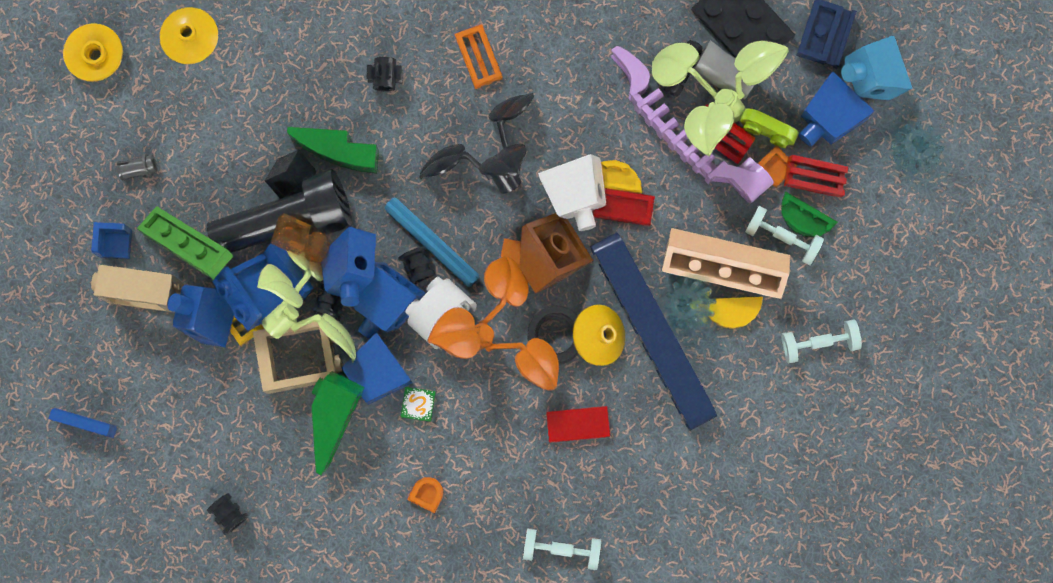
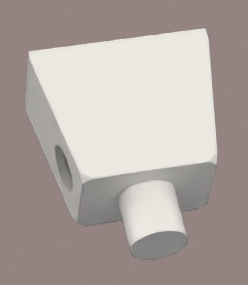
M589 154L538 173L559 217L566 219L575 217L579 231L596 227L592 211L606 205L602 165L599 157Z

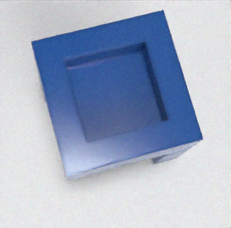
M94 222L91 252L99 258L130 259L132 229L122 223Z

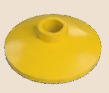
M186 7L174 11L165 19L160 30V44L163 51L169 58L181 64H195L203 61L214 51L218 42V28L214 19L207 12L198 8ZM191 29L192 33L188 37H183V31Z
M91 23L80 26L69 35L64 45L63 58L68 70L74 76L84 81L96 82L110 77L119 68L123 58V46L120 38L111 28L102 24ZM94 51H100L101 53L97 60L91 59V54Z
M592 305L585 308L578 315L574 323V345L579 355L592 365L604 366L613 363L621 355L625 345V328L621 318L613 309L605 305Z

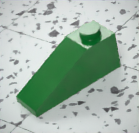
M333 371L324 379L320 377L312 391V394L316 396L312 404L315 469L319 475H322L329 468L365 387Z

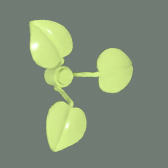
M756 41L745 46L737 55L734 63L739 71L735 76L736 92L730 89H722L717 93L692 68L699 60V53L695 47L687 43H675L661 50L654 58V61H652V75L658 84L670 87L682 82L686 78L687 73H690L713 96L715 103L711 102L708 107L698 106L694 108L687 116L684 124L685 133L690 142L699 151L710 156L716 145L729 132L733 122L740 121L746 109L740 100L745 96L742 92L741 80L749 86L763 82L780 66L789 50L784 45L768 41Z
M288 241L286 243V251L291 259L304 270V277L294 288L291 280L276 266L268 264L262 269L257 288L268 290L283 299V302L262 320L264 329L272 337L279 339L290 328L296 332L302 326L317 322L322 331L351 357L353 363L356 359L353 339L347 329L335 318L325 313L323 316L317 314L297 322L296 318L299 317V313L294 307L300 308L303 304L299 291L311 275L321 282L323 274L321 264L313 255L303 250L293 241Z

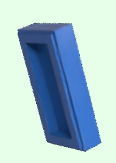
M57 408L51 409L48 418L114 438L117 430L115 425Z

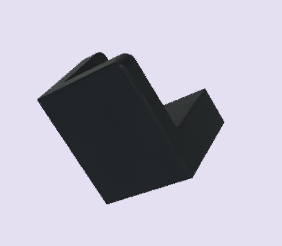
M298 149L277 159L265 182L281 199L302 192L303 178L315 175L316 170Z

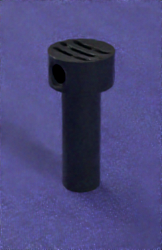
M330 169L303 178L302 192L208 222L207 233L211 240L226 248L230 253L313 226L316 227L322 236L351 227L352 215L343 185L337 173Z

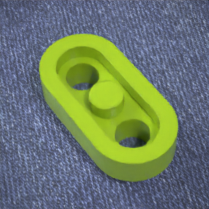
M746 108L740 119V123L744 125L743 129L753 135L759 136L761 134L768 137L771 144L780 148H786L787 145L793 146L799 134L795 128L755 109Z

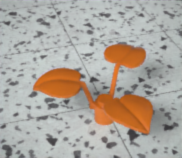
M504 256L494 260L485 270L484 283L488 292L493 297L501 299L500 303L477 325H475L473 315L463 308L456 307L446 311L434 324L428 337V343L436 345L460 359H469L484 348L488 352L494 349H519L521 351L516 354L515 363L523 377L542 389L554 390L558 382L559 362L555 350L549 343L539 338L529 340L526 346L523 343H492L494 331L488 323L506 305V302L514 307L521 306L526 301L529 291L528 281L522 273L520 266L513 259Z

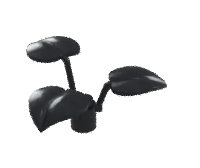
M529 93L511 97L498 104L489 114L491 122L497 121L503 149L498 154L488 158L481 164L468 152L464 151L465 146L463 144L451 145L435 153L426 162L419 178L422 180L423 177H432L446 173L454 168L461 159H467L488 180L493 179L502 194L515 190L522 182L519 175L527 148L524 144L508 146L504 123L506 120H512L522 114L531 103L534 94Z

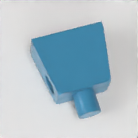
M894 36L865 45L845 57V65L841 70L842 78L846 82H852L855 93L859 97L891 100L913 89Z

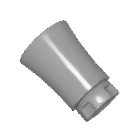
M709 40L693 69L707 83L720 89H730L736 92L735 76L739 73L734 65L736 58ZM741 80L742 92L745 95L742 99L745 100L754 85H746Z

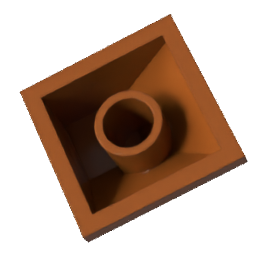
M557 213L527 223L522 227L520 269L535 294L552 287L594 261L569 220L559 217Z

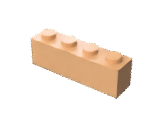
M671 228L662 272L782 299L790 271V255Z

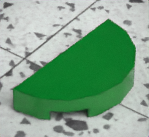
M788 192L784 193L781 202V214L786 225L796 234L805 237L821 236L828 233L838 223Z

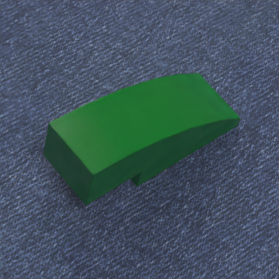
M287 127V133L294 142L320 159L343 168L377 174L379 159L377 144L350 143L351 137L348 131Z

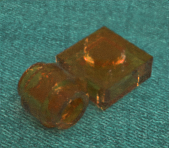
M285 213L278 217L271 244L296 255H300L304 251L305 258L315 263H320L327 257L330 247L329 238L325 234L314 232L308 235L311 225Z

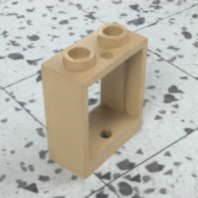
M99 265L98 272L93 274L91 282L94 296L109 304L172 312L167 306L168 299L174 293L180 294L181 288L185 285L171 274Z
M317 322L302 326L296 332L290 328L282 336L319 329L327 372L277 381L270 340L274 337L265 329L253 331L264 393L271 394L312 386L316 384L320 377L324 379L331 371L337 374L343 372L340 354H334L333 343L335 342L322 331Z

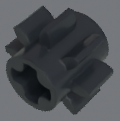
M376 57L374 58V65H367L366 79H368V83H373L374 90L383 92L394 91L396 83H403V69L401 65H396L395 58Z

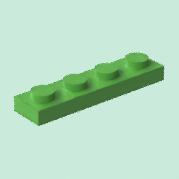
M157 206L137 227L145 237L213 280L233 257L226 248Z

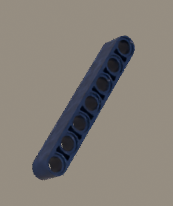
M616 232L591 245L592 254H596L604 276L613 285V292L621 307L626 309L630 324L635 333H639L643 341V348L649 359L654 361L658 369L656 371L665 388L668 387L672 394L671 399L679 414H683L688 430L691 431L717 417L708 395L620 235Z

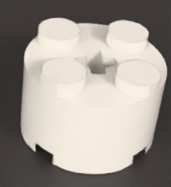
M436 277L426 289L428 292L421 300H414L407 307L405 313L409 315L408 325L428 342V337L434 324L446 311L459 307L467 311L471 308L475 312L477 304L450 279L442 280L440 277ZM429 343L434 349L440 348L436 345Z

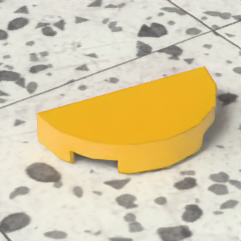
M617 160L601 162L604 188L642 194L641 180L628 164Z
M763 297L702 299L701 301L704 312L711 321L723 328L736 329L746 326L756 318L761 309Z

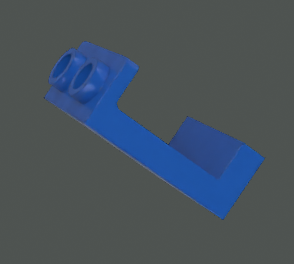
M280 240L271 243L264 253L232 269L228 266L224 267L213 280L217 293L226 300L233 310L235 318L243 324L247 331L262 324V320L283 302V299L276 294L257 288L260 273L266 265L272 264L279 268L291 280L294 288L304 277L303 272L288 255ZM309 281L299 291L303 301L314 289Z

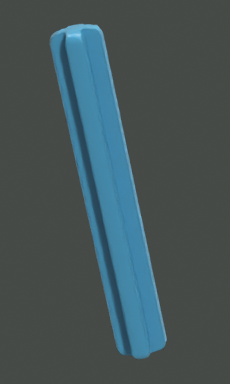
M394 197L386 204V212L417 241L426 246V249L467 287H471L477 282L479 274L403 203Z

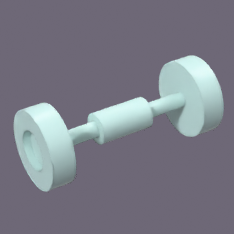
M758 206L745 233L754 236L760 226L772 232L773 237L789 245L795 244L807 250L802 262L811 265L822 246L824 238L815 235L809 245L797 239L796 234L780 226L775 228L762 221L767 209Z
M856 320L844 322L845 334L832 336L830 333L810 337L809 341L796 343L792 332L782 333V344L787 363L798 362L797 349L806 347L817 349L833 346V342L847 340L850 351L860 350L862 342Z
M527 528L523 560L532 561L535 548L551 551V554L572 557V554L588 556V569L597 570L601 539L592 538L590 550L573 548L574 545L558 542H552V545L535 542L537 530Z

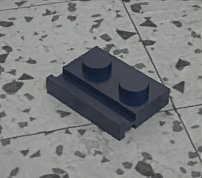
M814 0L796 56L823 65L828 64L837 69L857 11H850L844 9L843 6L824 0Z

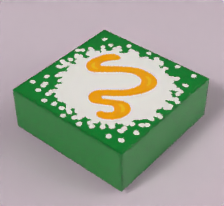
M405 387L400 417L431 422L436 391Z

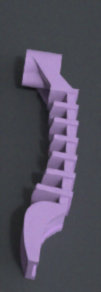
M619 46L611 50L613 53L611 58L628 77L630 83L628 99L634 105V110L637 114H641L644 117L645 123L655 129L657 136L660 139L663 138L672 151L675 150L680 155L684 163L688 162L696 174L700 173L705 178L704 181L707 184L712 181L730 183L750 204L774 184L768 172L750 157L739 167L728 165L725 161L720 162L716 166L712 162L715 159L713 154L710 156L704 155L700 158L696 154L699 150L693 144L688 147L684 143L688 139L685 129L678 135H675L672 131L679 126L674 117L666 123L660 119L670 112L666 104L664 103L655 111L650 108L651 105L664 97L660 89H656L644 99L641 97L646 92L650 79L646 66L630 52Z

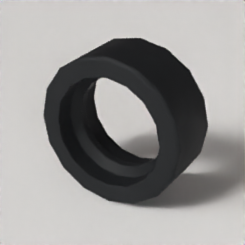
M549 306L541 309L533 316L528 326L527 339L529 341L533 338H538V331L541 325L551 318H562L573 328L578 315L573 310L564 306ZM574 341L566 351L556 353L559 365L572 361L579 354Z

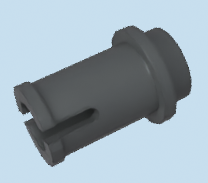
M146 153L142 154L141 158L119 161L116 166L118 176L122 181L143 175L152 177L153 173H157L155 157L153 155L148 156Z

